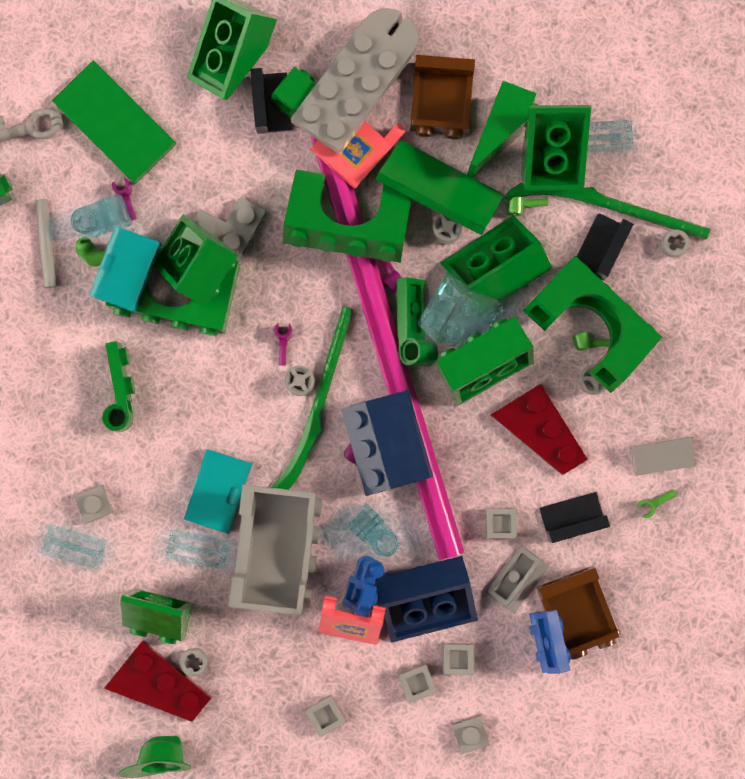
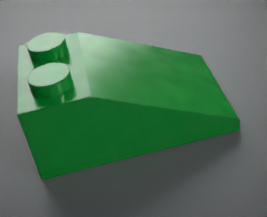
M212 0L187 78L221 99L228 100L268 48L277 19L241 0Z
M502 81L470 163L468 176L473 178L520 136L523 127L526 128L529 106L539 105L533 103L537 93Z
M591 105L529 106L521 162V178L524 191L584 190Z
M182 214L159 251L154 266L177 292L206 307L209 301L217 296L220 283L225 275H228L233 270L236 263L235 259L238 255L229 246L191 218Z
M134 589L121 596L122 626L130 628L129 633L147 637V634L151 633L158 635V640L161 642L176 644L177 640L182 641L185 639L194 603Z

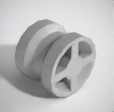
M442 214L435 218L432 225L433 237L441 244L454 243L462 231V225Z
M596 364L583 369L579 376L581 389L591 395L600 394L607 390L589 373Z
M294 366L285 375V385L292 394L305 396L313 390L315 378L307 367Z

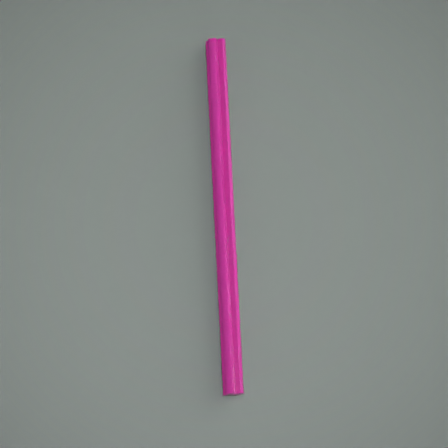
M310 135L312 144L314 145L318 140ZM316 155L321 174H325L324 184L336 223L348 226L364 224L354 188ZM346 254L388 394L391 395L409 390L433 473L432 478L415 483L438 559L443 560L465 553L408 365L404 364L399 357L398 332L376 260L374 258L355 257Z

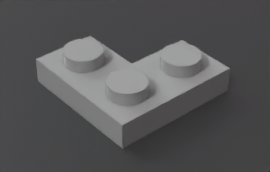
M240 197L227 222L202 209L199 210L194 221L229 246L238 255L235 260L240 262L267 212Z

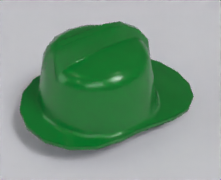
M158 736L151 738L141 747L135 765L121 769L118 774L123 778H141L166 772L188 771L191 769V765L184 763L182 741L178 736Z

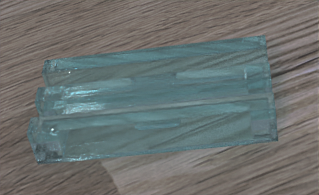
M632 120L590 122V130L626 128V133L589 135L588 141L626 139V143L588 145L587 153L632 151L634 149Z
M54 524L48 525V533L45 535V542L40 553L98 570L100 568L107 540ZM57 532L99 545V549L97 551L54 538L53 536ZM55 544L96 557L95 562L51 549L50 546Z
M171 529L165 558L224 570L230 540ZM178 536L222 545V549L216 550L176 542L175 539ZM179 548L219 556L220 559L219 562L175 554L173 549Z

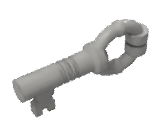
M41 108L34 112L29 120H26V123L10 128L4 127L3 116H0V142L28 134L38 139H50L63 128L61 113L55 112L52 109ZM49 116L52 128L49 131L39 132L36 124L37 119Z

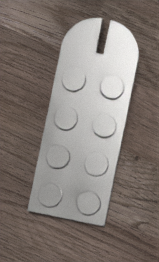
M383 8L370 13L294 113L291 123L341 155L414 55L418 45V31L414 22L407 16L402 21V13L395 9ZM397 28L392 36L388 35L392 29Z

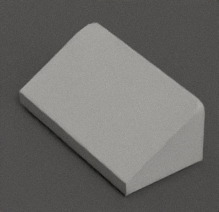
M693 437L630 446L635 476L694 467Z
M521 545L486 593L515 614L548 570L549 565Z

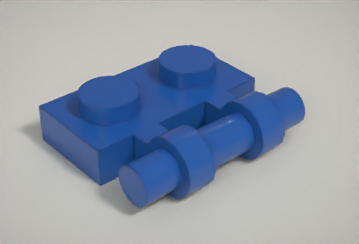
M362 556L357 561L354 575H350L342 604L356 614L368 617L370 610H373V606L377 604L378 593L374 583L377 578L384 575V566L381 562L370 556Z
M557 610L530 613L532 625L529 626L531 635L535 637L538 651L535 652L537 662L541 664L542 673L560 674L571 671L569 665L571 660L570 652L565 646L562 634L564 630L563 621L558 616Z

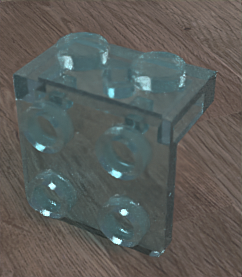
M446 273L417 324L435 342L459 348L465 345V341L476 333H481L482 335L491 330L492 325L499 318L505 305L500 299L471 291L455 275Z

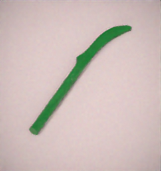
M523 182L511 188L505 199L511 200L514 197L532 195L559 196L607 208L673 230H681L689 235L707 240L710 233V228L609 198L599 193L594 187H585L584 190L524 191Z
M342 306L340 318L338 319L315 395L316 397L314 398L302 438L290 464L271 488L289 490L295 484L303 470L316 437L322 431V412L353 313L351 308Z

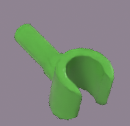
M514 197L508 201L506 213L508 215L523 216L524 207L548 206V198L525 200L522 197Z
M583 332L572 337L574 346L578 351L592 347H609L610 339L591 340L589 332Z
M671 490L651 501L643 499L638 502L637 508L645 503L651 505V511L642 517L650 518L653 516L655 508L677 496L676 492Z

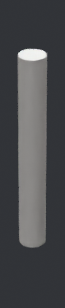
M39 199L36 200L44 287L54 288L56 287L48 200Z

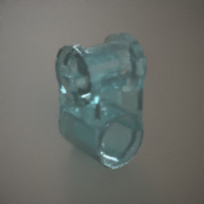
M121 194L111 195L98 202L80 207L71 216V225L78 235L89 239L113 232L115 226L124 229L132 224ZM85 218L90 220V227L88 228L83 227V219Z
M365 503L363 505L364 509L352 521L348 520L345 524L376 554L381 557H391L399 549V538L384 523L385 521ZM368 517H370V519L364 524V526H363L362 528H360V525H361ZM383 535H390L395 542L393 550L387 553L382 552L378 547V540Z

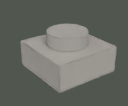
M103 485L74 496L85 524L114 513Z
M486 508V539H517V509Z
M443 643V674L474 675V644Z
M426 663L398 674L409 704L437 693Z
M332 694L305 709L319 737L346 723V719Z
M481 715L452 723L461 754L490 745Z

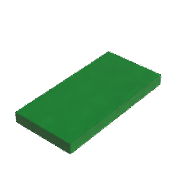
M94 60L51 100L134 184L141 180L176 145V142Z
M402 140L399 141L376 178L379 182L479 235L484 233L504 194Z

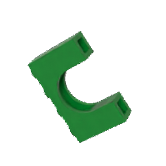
M296 169L283 224L282 243L295 247H308L325 252H338L355 257L362 256L380 259L385 262L401 263L411 205L410 197L384 184L380 207L373 219L361 225H342L328 218L321 208L325 174Z
M576 256L564 266L523 310L544 331L566 309L572 307L587 308L600 316L609 330L610 345L605 355L589 373L610 393L630 376L662 339V336L655 331L652 325L640 317L629 304L625 303L608 284L604 283Z
M236 261L233 270L228 275H225L220 283L217 296L210 300L206 307L194 300L178 307L161 305L151 296L147 280L134 314L143 315L142 321L159 324L160 319L171 322L170 327L188 331L189 326L200 328L199 333L217 337L218 332H226L241 265L239 261ZM106 303V306L113 309L114 315L130 318L131 313H133Z

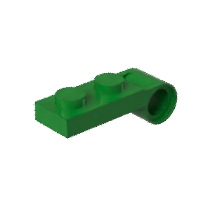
M409 277L397 278L396 324L399 338V357L406 365L432 366L438 358V348L433 341L425 340V280Z
M114 341L105 343L116 404L105 408L102 414V421L109 430L124 432L132 426L134 420L131 394H135V385L132 376H127L126 365H130L127 347L122 348L121 343ZM117 410H122L125 414V421L122 425L116 427L111 421L112 414Z

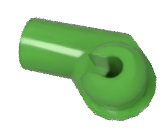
M79 238L75 244L78 256L89 266H100L105 251H100L89 238Z

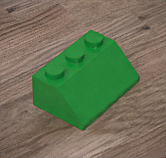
M514 215L440 262L464 301L477 316L552 268L541 242Z
M515 316L509 320L503 318L497 321L488 332L482 335L481 333H476L465 341V345L456 350L455 348L447 349L439 355L440 359L436 360L437 369L456 406L463 404L534 363L533 345Z

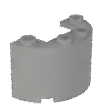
M242 485L239 515H242L236 568L231 580L228 607L302 616L304 608H310L312 590L307 589L309 573L315 574L317 556L311 555L312 544H318L320 526H314L315 516L320 517L322 499L317 498V493Z

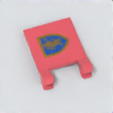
M365 121L341 155L320 141H317L310 150L355 189L405 133V128L397 123L383 138Z
M325 595L318 633L377 645L383 625L385 607L374 605L371 617L335 610L337 597Z

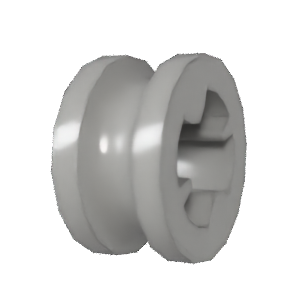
M681 230L669 231L661 241L662 251L667 256L674 258L683 255L690 246L688 235ZM679 237L682 240L679 243L683 245L682 249L676 248L674 251L669 248L671 243H668V239Z
M192 648L186 651L180 661L183 672L192 677L202 674L209 663L207 654L199 648ZM194 654L196 658L201 657L203 664L200 663L198 665L201 669L195 670L193 666H187L186 661L191 659L188 657L189 655Z

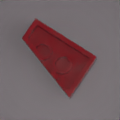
M541 384L490 415L561 475L566 474L588 460Z
M144 640L141 641L104 687L106 690L191 722L194 721L212 698L210 694Z

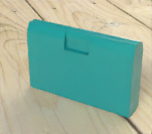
M115 226L89 296L135 313L161 243Z
M206 449L184 520L230 534L241 500L242 485H246L253 463Z

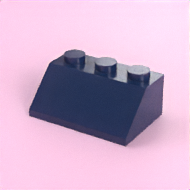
M409 390L341 409L366 496L433 477Z
M462 556L390 573L375 580L381 607L386 608L384 618L391 643L478 621L471 584Z

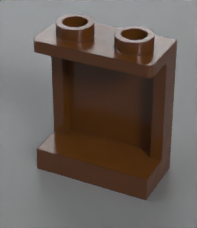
M416 55L410 131L416 132V135L420 137H432L433 133L445 134V138L454 140L462 139L463 135L468 136L470 131L469 123L475 59Z
M593 566L536 587L544 610H557L558 616L563 621L564 630L562 634L565 646L570 652L571 660L587 655V649L597 645L599 649L612 646L616 643L615 639L621 637V633L616 628L600 587L599 575Z

